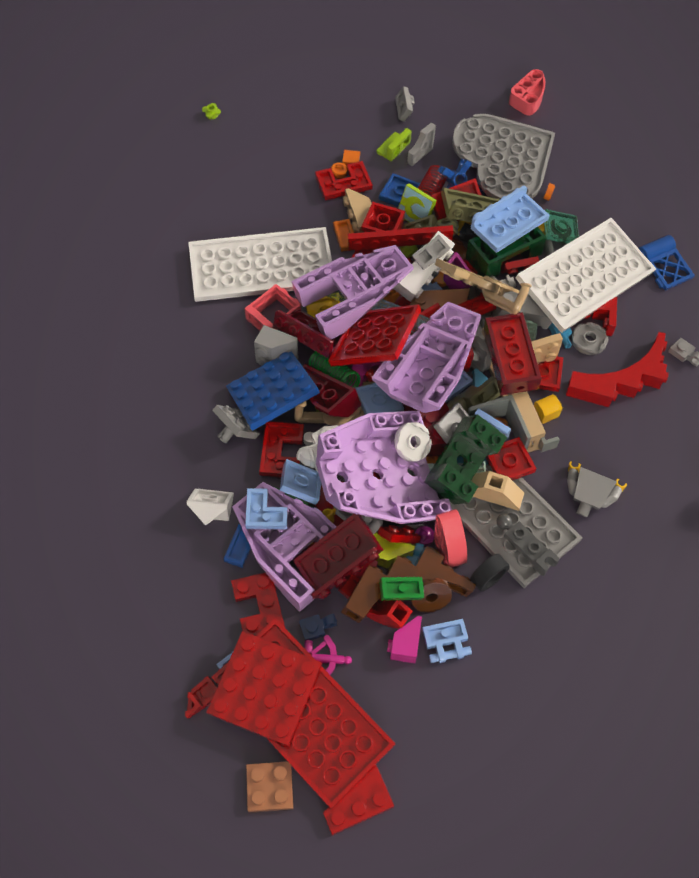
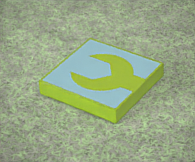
M407 184L398 209L404 210L405 220L412 222L431 215L437 200L413 185Z

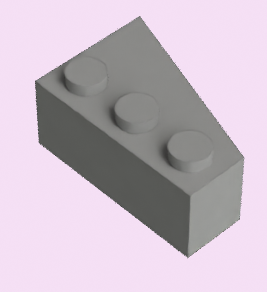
M514 291L504 292L503 297L515 302L519 293ZM528 294L518 313L523 312L525 321L530 320L533 323H537V326H541L542 329H547L552 321ZM497 307V309L493 310L492 317L511 313Z

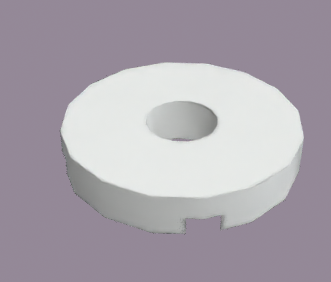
M418 422L405 423L397 430L394 439L395 448L398 455L409 462L424 459L430 452L432 441L429 437L428 429L423 424ZM412 437L416 439L415 447L410 443Z

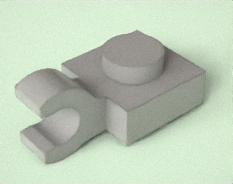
M680 338L670 347L669 353L680 361L684 362L687 359L692 365L696 367L699 365V352H694L695 347L684 339Z

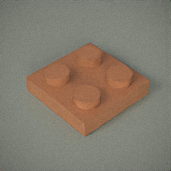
M288 762L246 765L248 813L293 809L292 769Z

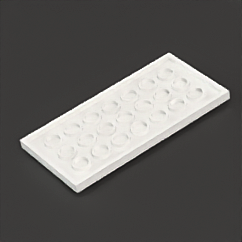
M610 218L520 272L515 279L519 283H529L532 285L528 294L562 333L614 297H617L652 274L656 268L616 222Z
M326 227L188 242L195 302L264 294L275 284L286 289V291H294L291 281L332 262Z

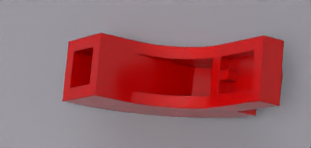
M352 574L346 578L347 582L338 589L347 599L359 578ZM379 599L366 616L387 627L402 628L413 611L401 600L381 601Z

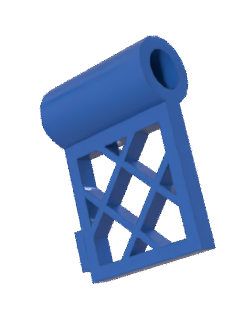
M666 235L638 248L655 268L654 263L656 262L664 264L663 270L656 268L653 272L657 278L655 282L660 289L663 288L666 291L694 278V273L676 249V243L672 236ZM674 255L677 264L668 261V258ZM666 266L674 267L675 273L666 271ZM678 269L685 271L687 276L677 275ZM664 275L673 278L672 283L667 284Z

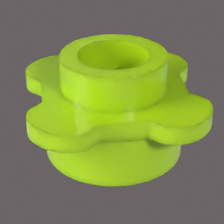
M215 103L202 108L208 119H215L221 113V110L217 108Z

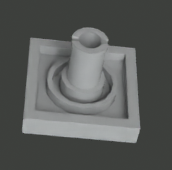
M216 405L212 410L226 425L217 435L222 442L228 443L233 435L249 439H256L260 433L256 429L251 430L239 408Z

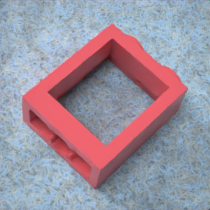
M275 284L245 308V317L259 331H261L263 325L281 331L274 327L260 312L275 300H278L290 310L286 314L301 310V303L296 298L291 297L286 289Z

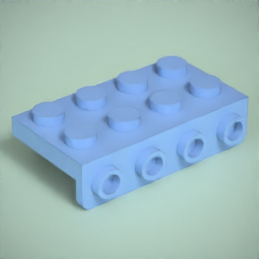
M525 185L516 188L511 194L503 196L498 202L490 204L485 210L477 212L472 218L471 229L496 253L549 220L550 215L526 194L527 187Z

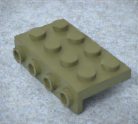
M444 187L441 191L446 217L472 223V218L477 212L485 210L490 204L500 200Z

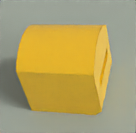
M554 394L534 403V408L542 424L558 418L562 411L561 403Z

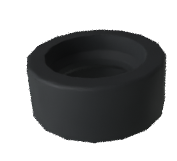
M495 554L484 561L473 572L470 579L480 591H485L496 584L507 573L510 565L500 554Z

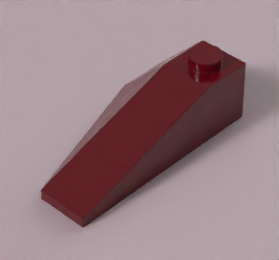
M307 364L303 365V368L320 391L319 394L309 399L316 409L329 416L349 417L362 406L355 388Z

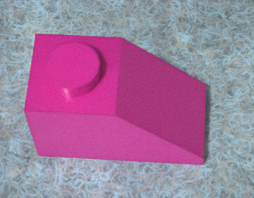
M417 616L394 632L393 640L389 639L387 652H391L390 660L409 663L416 662L421 616Z

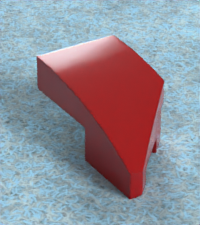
M210 676L205 677L191 689V692H188L187 711H185L186 718L189 719L211 703L218 686Z

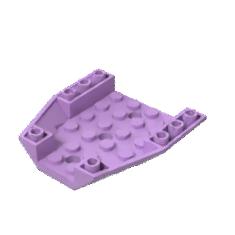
M420 411L368 413L318 436L316 466L326 501L340 511L399 524L433 521L436 515L452 510L449 499H439L437 492L424 482L430 473L426 458L409 462L399 456L395 448L394 439L400 426L410 422H418L424 425ZM412 437L410 440V443L413 447H415L416 445V439L414 437ZM407 469L413 471L415 476L409 474ZM373 472L379 474L380 479L374 477ZM337 475L342 476L345 482L343 483L338 480Z

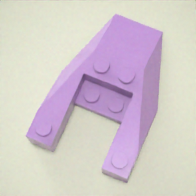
M396 245L373 250L374 253L366 255L358 253L352 258H338L291 281L295 296L303 307L337 290L345 297V301L315 315L319 331L324 336L333 339L345 333L414 269Z
M262 482L254 489H268L267 507H287V529H246L247 495L232 507L257 562L285 598L301 612L314 600L311 594L315 590L289 562L311 543L318 542L336 526L319 509L311 508L303 504V501L297 498L293 499L285 495L284 492Z

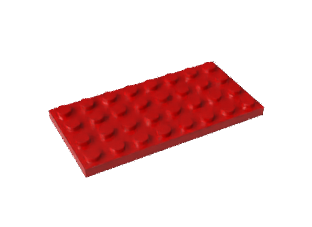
M276 618L256 635V637L314 659ZM228 662L211 677L217 685L220 683ZM322 666L289 747L266 738L330 809L396 745Z

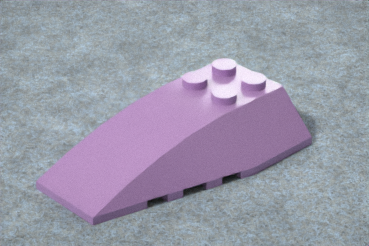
M447 302L430 316L428 322L422 323L413 335H409L398 360L383 361L372 376V380L390 398L418 411L427 413L440 410L460 381L481 320V314Z

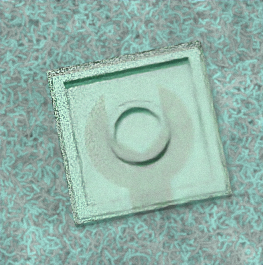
M545 210L550 215L549 220L544 222L546 240L568 244L579 237L576 215Z

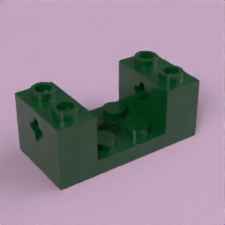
M536 227L497 253L477 236L468 241L466 259L480 276L496 277L499 275L502 262L520 253L525 259L542 255L546 236L539 227Z
M478 414L462 418L424 482L444 498L449 499L454 505L469 503L478 488L471 481L486 456L499 453L507 437ZM459 455L462 456L464 460L462 466L458 465L457 463V457Z

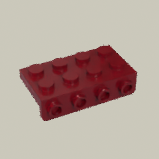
M281 310L275 312L274 327L286 334L297 337L299 342L330 358L342 334L333 339L324 336L319 331L316 318L302 310L286 314Z
M353 514L293 561L306 582L315 590L311 594L312 598H320L322 600L331 594L330 590L335 586L338 588L347 582L346 578L351 574L354 576L363 570L362 566L367 562L372 563L379 558L378 554L383 551V548L361 515Z

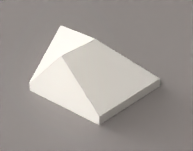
M194 489L187 500V505L205 525L213 519L229 521L234 493Z

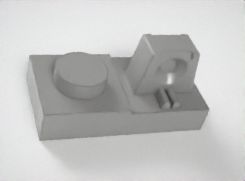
M403 86L395 96L399 120L405 122L413 112L412 106L415 102L414 96L410 95L408 88Z

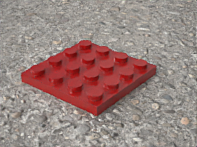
M419 304L369 310L342 334L328 362L331 366H344L398 360L421 312Z
M242 631L206 713L289 747L321 669L322 662Z

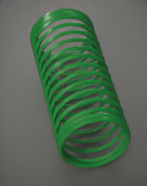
M316 351L309 359V366L313 368L315 359L320 355ZM321 355V356L317 359V361H316V363H315V369H316V364H317L318 360H319L323 355ZM326 357L319 368V362L317 370L325 372V374L333 378L336 375L335 379L340 380L343 376L341 380L343 383L348 380L351 374L347 385L354 373V379L349 386L353 384L355 376H357V379L352 387L356 388L359 386L360 374L347 365L331 366L328 362L329 358Z

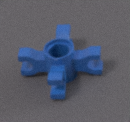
M461 158L456 170H449L440 165L437 172L446 176L448 182L446 188H451L467 181L465 173L472 163Z

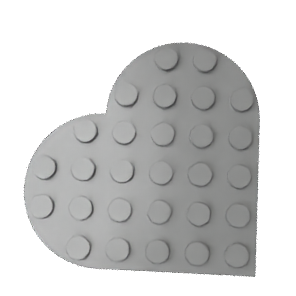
M474 114L473 117L464 118L457 124L453 133L452 144L460 159L470 161L472 163L471 166L477 168V181L486 195L491 198L501 199L503 196L511 194L516 188L525 185L527 187L526 194L533 199L539 193L544 180L555 132L490 114Z

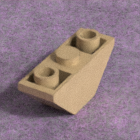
M349 188L345 189L343 203L348 208V218L352 219L353 231L362 233L364 231L361 229V226L372 203L369 197Z
M491 471L474 475L471 481L478 488L473 497L517 511L520 510L524 492L509 477Z

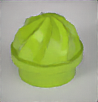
M416 245L400 247V251L406 258L412 257L418 250Z

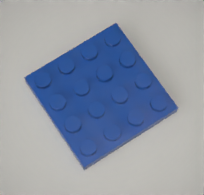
M292 351L282 353L278 358L266 362L261 367L248 372L245 376L232 381L226 386L252 431L320 393L318 387Z

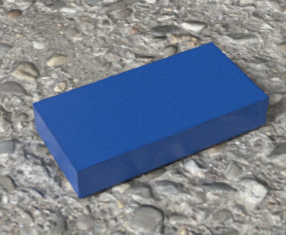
M240 524L237 526L223 560L226 563L243 568L251 547Z

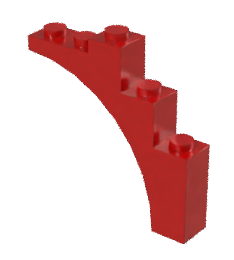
M658 332L650 351L640 361L628 368L604 374H587L573 371L566 396L610 407L611 402L616 401L618 394L635 398L637 392H641L643 385L660 389L662 383H666L669 372H666L667 364L663 363L664 356L662 355L667 346V341H665L666 333Z

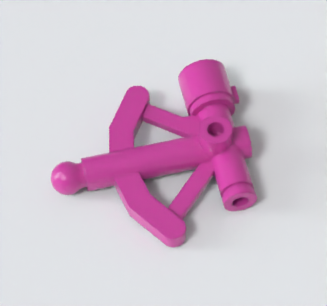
M325 635L324 641L313 651V641L305 640L304 648L315 660L329 663L326 671L330 675L334 672L336 664H350L352 662L350 656L337 655L336 646L329 635ZM326 645L330 650V655L316 654Z

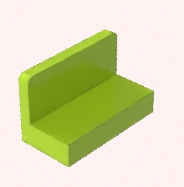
M406 128L401 134L394 132L377 149V154L392 162L411 143L412 131Z

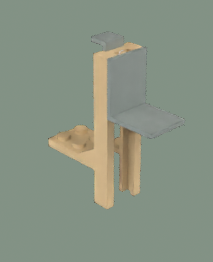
M560 333L531 341L537 364L556 359L563 341ZM491 361V366H490V368H489V371H490L492 377H495V373H494V369H493V365H492V361ZM527 391L501 395V398L475 405L468 409L469 416L474 415L478 408L493 418L506 416L515 438L520 437L528 453L539 449L542 453L557 448L559 444V437L545 439L546 432Z

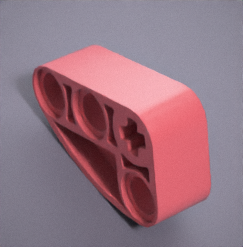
M533 69L511 89L509 105L525 115H533L542 102L545 90L544 73L539 69Z
M457 509L438 514L435 517L434 542L439 553L444 556L442 560L444 565H448L451 568L467 563L466 538L462 520Z

